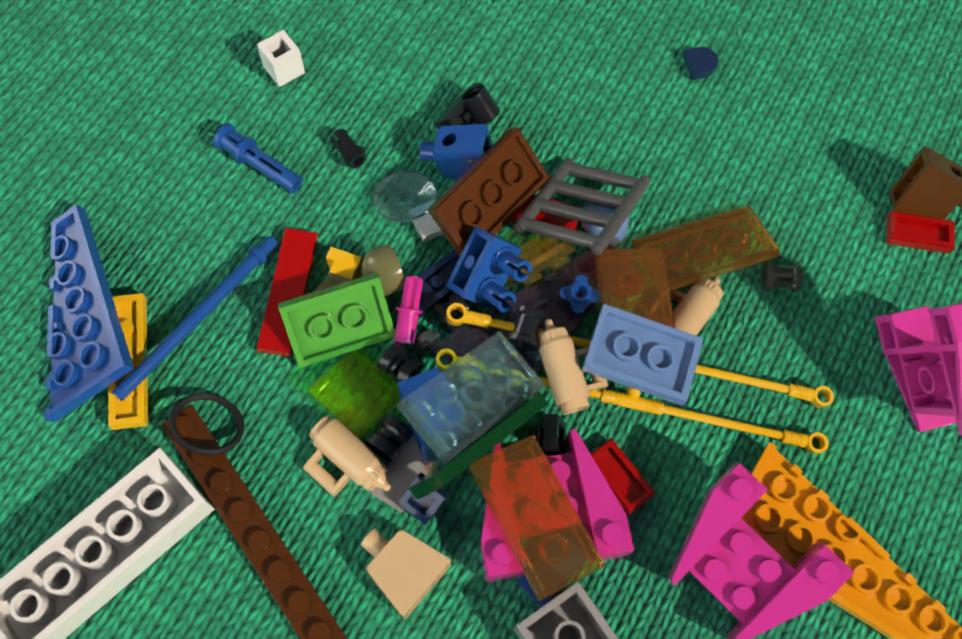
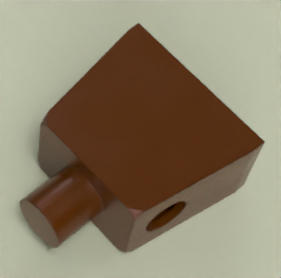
M923 146L890 190L893 210L938 220L947 218L956 206L962 207V166Z

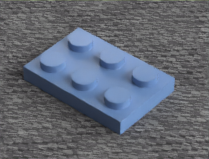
M603 304L581 371L683 406L688 400L704 338Z

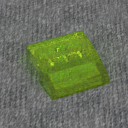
M359 349L341 359L307 390L311 397L359 439L381 415L384 416L385 413H389L400 401L398 384L395 383V380L380 371L377 365Z

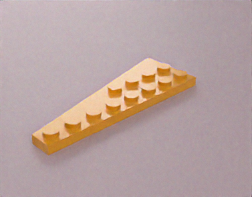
M771 442L765 445L750 473L768 490L741 517L791 566L815 542L825 544L855 572L829 601L889 639H962V627L945 611L946 608L938 600H933L916 584L917 580L910 573H905L889 558L890 554L851 517L847 518L828 500L830 497L822 489L818 490L801 474L803 471L796 464L792 465L776 450V445Z

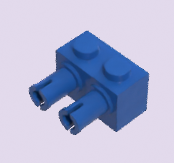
M475 226L446 286L464 299L492 309L495 306L501 312L506 313L514 308V306L506 302V299L516 304V295L503 288L509 275L518 282L525 281L529 275L522 272L521 269L523 268L531 273L532 266L527 260L519 257L522 248L501 236Z

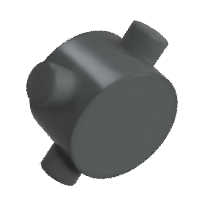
M432 330L421 333L415 339L416 345L413 346L415 351L421 350L424 353L433 349L439 343L437 338L440 337V333L437 330L434 333Z

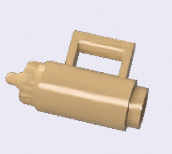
M715 277L713 280L703 278L696 285H693L686 294L666 286L644 314V318L697 336L718 308L719 301L723 296V290L719 286L720 278ZM672 299L679 302L667 319L660 316Z
M551 319L545 320V331L538 335L539 352L556 407L561 408L562 415L589 408V392L608 387L607 379L590 374L593 384L587 385L578 357H586L588 348L576 350L566 328H557Z
M325 416L312 428L309 437L313 440V445L317 448V451L307 461L303 469L333 497L339 494L350 479L368 491H372L376 487L382 488L384 491L390 490L391 486L386 480L389 469L383 464L382 458L338 419ZM324 455L344 473L339 481L318 464Z

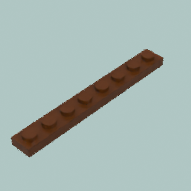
M192 404L178 413L176 418L177 429L186 441L201 448L220 447ZM168 420L163 422L161 425L299 638L348 639L226 454L205 456L186 450L172 437Z

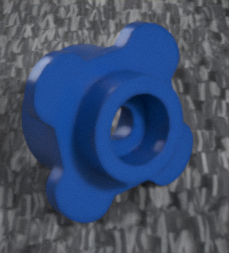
M579 275L572 284L563 286L560 289V297L566 300L573 313L583 314L592 303L599 302L600 292L588 284L586 276ZM581 292L583 293V296L578 297L577 293Z

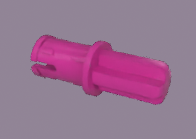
M409 275L405 278L401 307H396L398 316L393 341L415 344L419 314L423 312L419 310L423 279L420 277Z

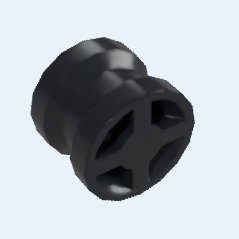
M455 292L449 295L448 301L445 303H437L432 306L437 321L448 334H452L457 330V326L451 325L446 319L448 307L453 303H461L466 307V310H470L463 298ZM453 310L450 313L454 319L463 317L462 312L459 310Z

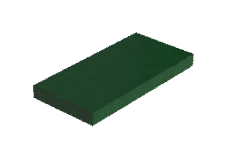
M538 393L511 409L408 489L415 499H420L444 487L547 406L548 402L541 393Z

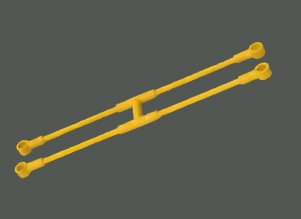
M461 303L451 304L446 312V319L453 326L466 323L484 328L491 326L508 331H513L515 323L491 318V315L466 310V307ZM453 310H459L462 312L463 317L454 319L450 313ZM539 329L538 335L543 333L545 330ZM569 336L572 338L575 346L588 348L591 340ZM442 349L436 356V365L442 371L448 372L452 369L476 374L482 372L550 388L547 378L481 364V361L457 356L451 349ZM448 355L452 358L453 362L450 365H443L440 362V357ZM697 365L695 373L786 393L788 397L810 401L816 408L828 406L834 400V394L827 386H820L814 389L792 383L785 385ZM627 387L626 394L608 389L589 392L590 397L600 399V402L657 415L664 413L779 439L781 443L803 447L810 454H819L828 448V439L820 432L807 435L789 430L778 431L664 405L660 401L640 397V391ZM818 392L824 394L825 402H821L818 399ZM813 438L819 441V449L813 447Z

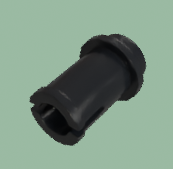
M345 129L335 131L334 134L339 140L337 141L331 135L330 143L343 156L344 164L352 168L362 166L367 158L364 147L357 145Z

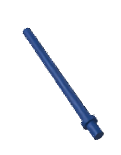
M268 236L258 247L253 246L248 251L249 255L111 393L122 402L258 264L263 265L267 261L266 256L278 245L276 240Z

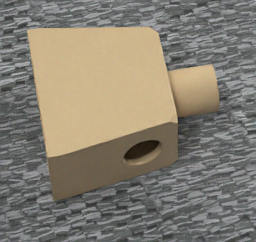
M374 528L360 544L374 557L366 568L367 573L405 620L451 567V560L401 529L389 541Z

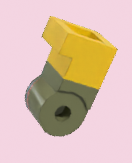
M331 246L326 256L330 271L326 280L319 284L316 291L360 278L362 275V257Z

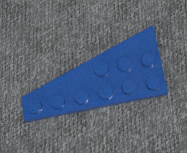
M76 204L51 222L50 258L55 260V276L49 278V289L54 291V305L48 306L47 356L52 358L51 376L46 377V390L51 391L50 406L45 408V420L57 422L134 369L86 210Z

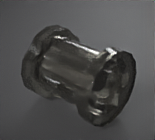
M765 261L761 271L762 289L770 291L771 288H790L792 292L799 291L802 282L800 263L793 262L791 266L773 265L772 262Z

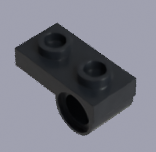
M473 83L434 124L437 128L451 125L488 124L499 115L500 108L484 84Z

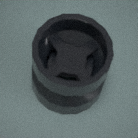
M396 342L383 354L377 368L386 375L391 374L395 378V383L398 384L397 382L421 374L425 367V362L417 356L412 357L409 355L407 348L400 342Z
M385 413L379 421L380 427L378 430L370 433L364 442L376 454L387 461L393 462L399 454L398 448L402 443L409 441L413 431L397 417Z

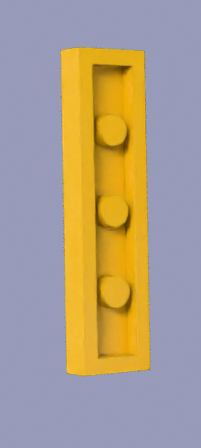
M143 293L112 296L135 369L147 357V298ZM133 370L108 386V427L112 430L148 426V376L122 402L111 392Z

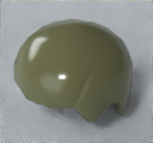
M390 245L374 248L365 254L361 263L362 277L377 273L385 297L403 290L404 275L396 253Z

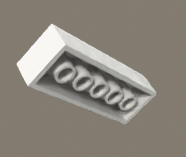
M158 448L0 579V639H65L215 509L176 463L161 448Z

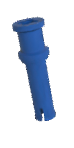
M225 123L218 129L213 139V145L216 148L225 149L234 155L235 161L240 164H250L265 176L287 189L291 194L300 188L303 177L259 149L256 140L251 137H244L235 131V126L230 123Z

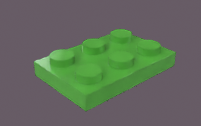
M377 273L278 303V308L299 368L394 338L395 329Z

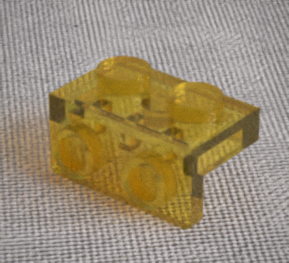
M539 235L520 246L522 251L519 257L527 260L532 266L531 273L523 268L521 269L522 272L529 275L528 279L518 282L509 275L507 281L512 289L521 283L528 287L543 278L540 272L551 267L554 272L569 263L570 260L567 256L573 253L576 248L573 243L564 241L560 244L558 239Z

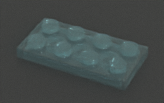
M499 331L403 398L396 407L445 465L537 393L545 384Z

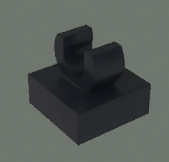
M544 414V427H528V441L533 442L534 446L543 447L550 456L565 454L566 423L558 414Z

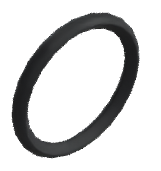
M197 393L181 399L172 408L168 419L169 430L175 441L186 450L199 455L211 456L226 453L241 441L244 434L245 425L239 409L226 398L215 394ZM194 401H215L233 413L237 422V432L229 443L221 447L201 448L192 445L180 435L177 429L176 418L179 411L185 405Z

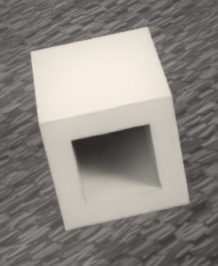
M284 30L257 44L263 67L278 87L305 73L300 50Z

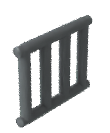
M566 158L513 225V230L518 234L528 231L591 248L594 254L601 255L640 200L651 180L646 175L636 178L576 164L573 159ZM568 175L630 189L625 197L563 181ZM554 193L614 207L617 210L610 216L550 201L549 199ZM541 211L603 227V230L599 236L535 220V217Z

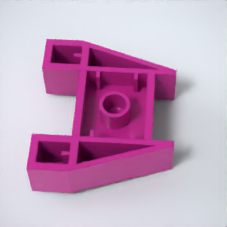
M962 302L929 309V306L915 307L876 316L875 320L882 349L917 431L923 432L957 423L959 435L962 436Z
M576 429L570 430L566 438L568 449L566 454L504 464L501 444L499 443L494 447L480 542L486 583L523 575L525 568L519 539L562 532L565 529L573 530L585 527L589 550L592 553V563L627 557L634 551L626 513Z
M740 463L733 464L708 490L667 577L676 585L690 572L739 620L726 635L728 639H752L828 601L855 573L825 544L816 542L793 566L788 564L741 518L768 489Z

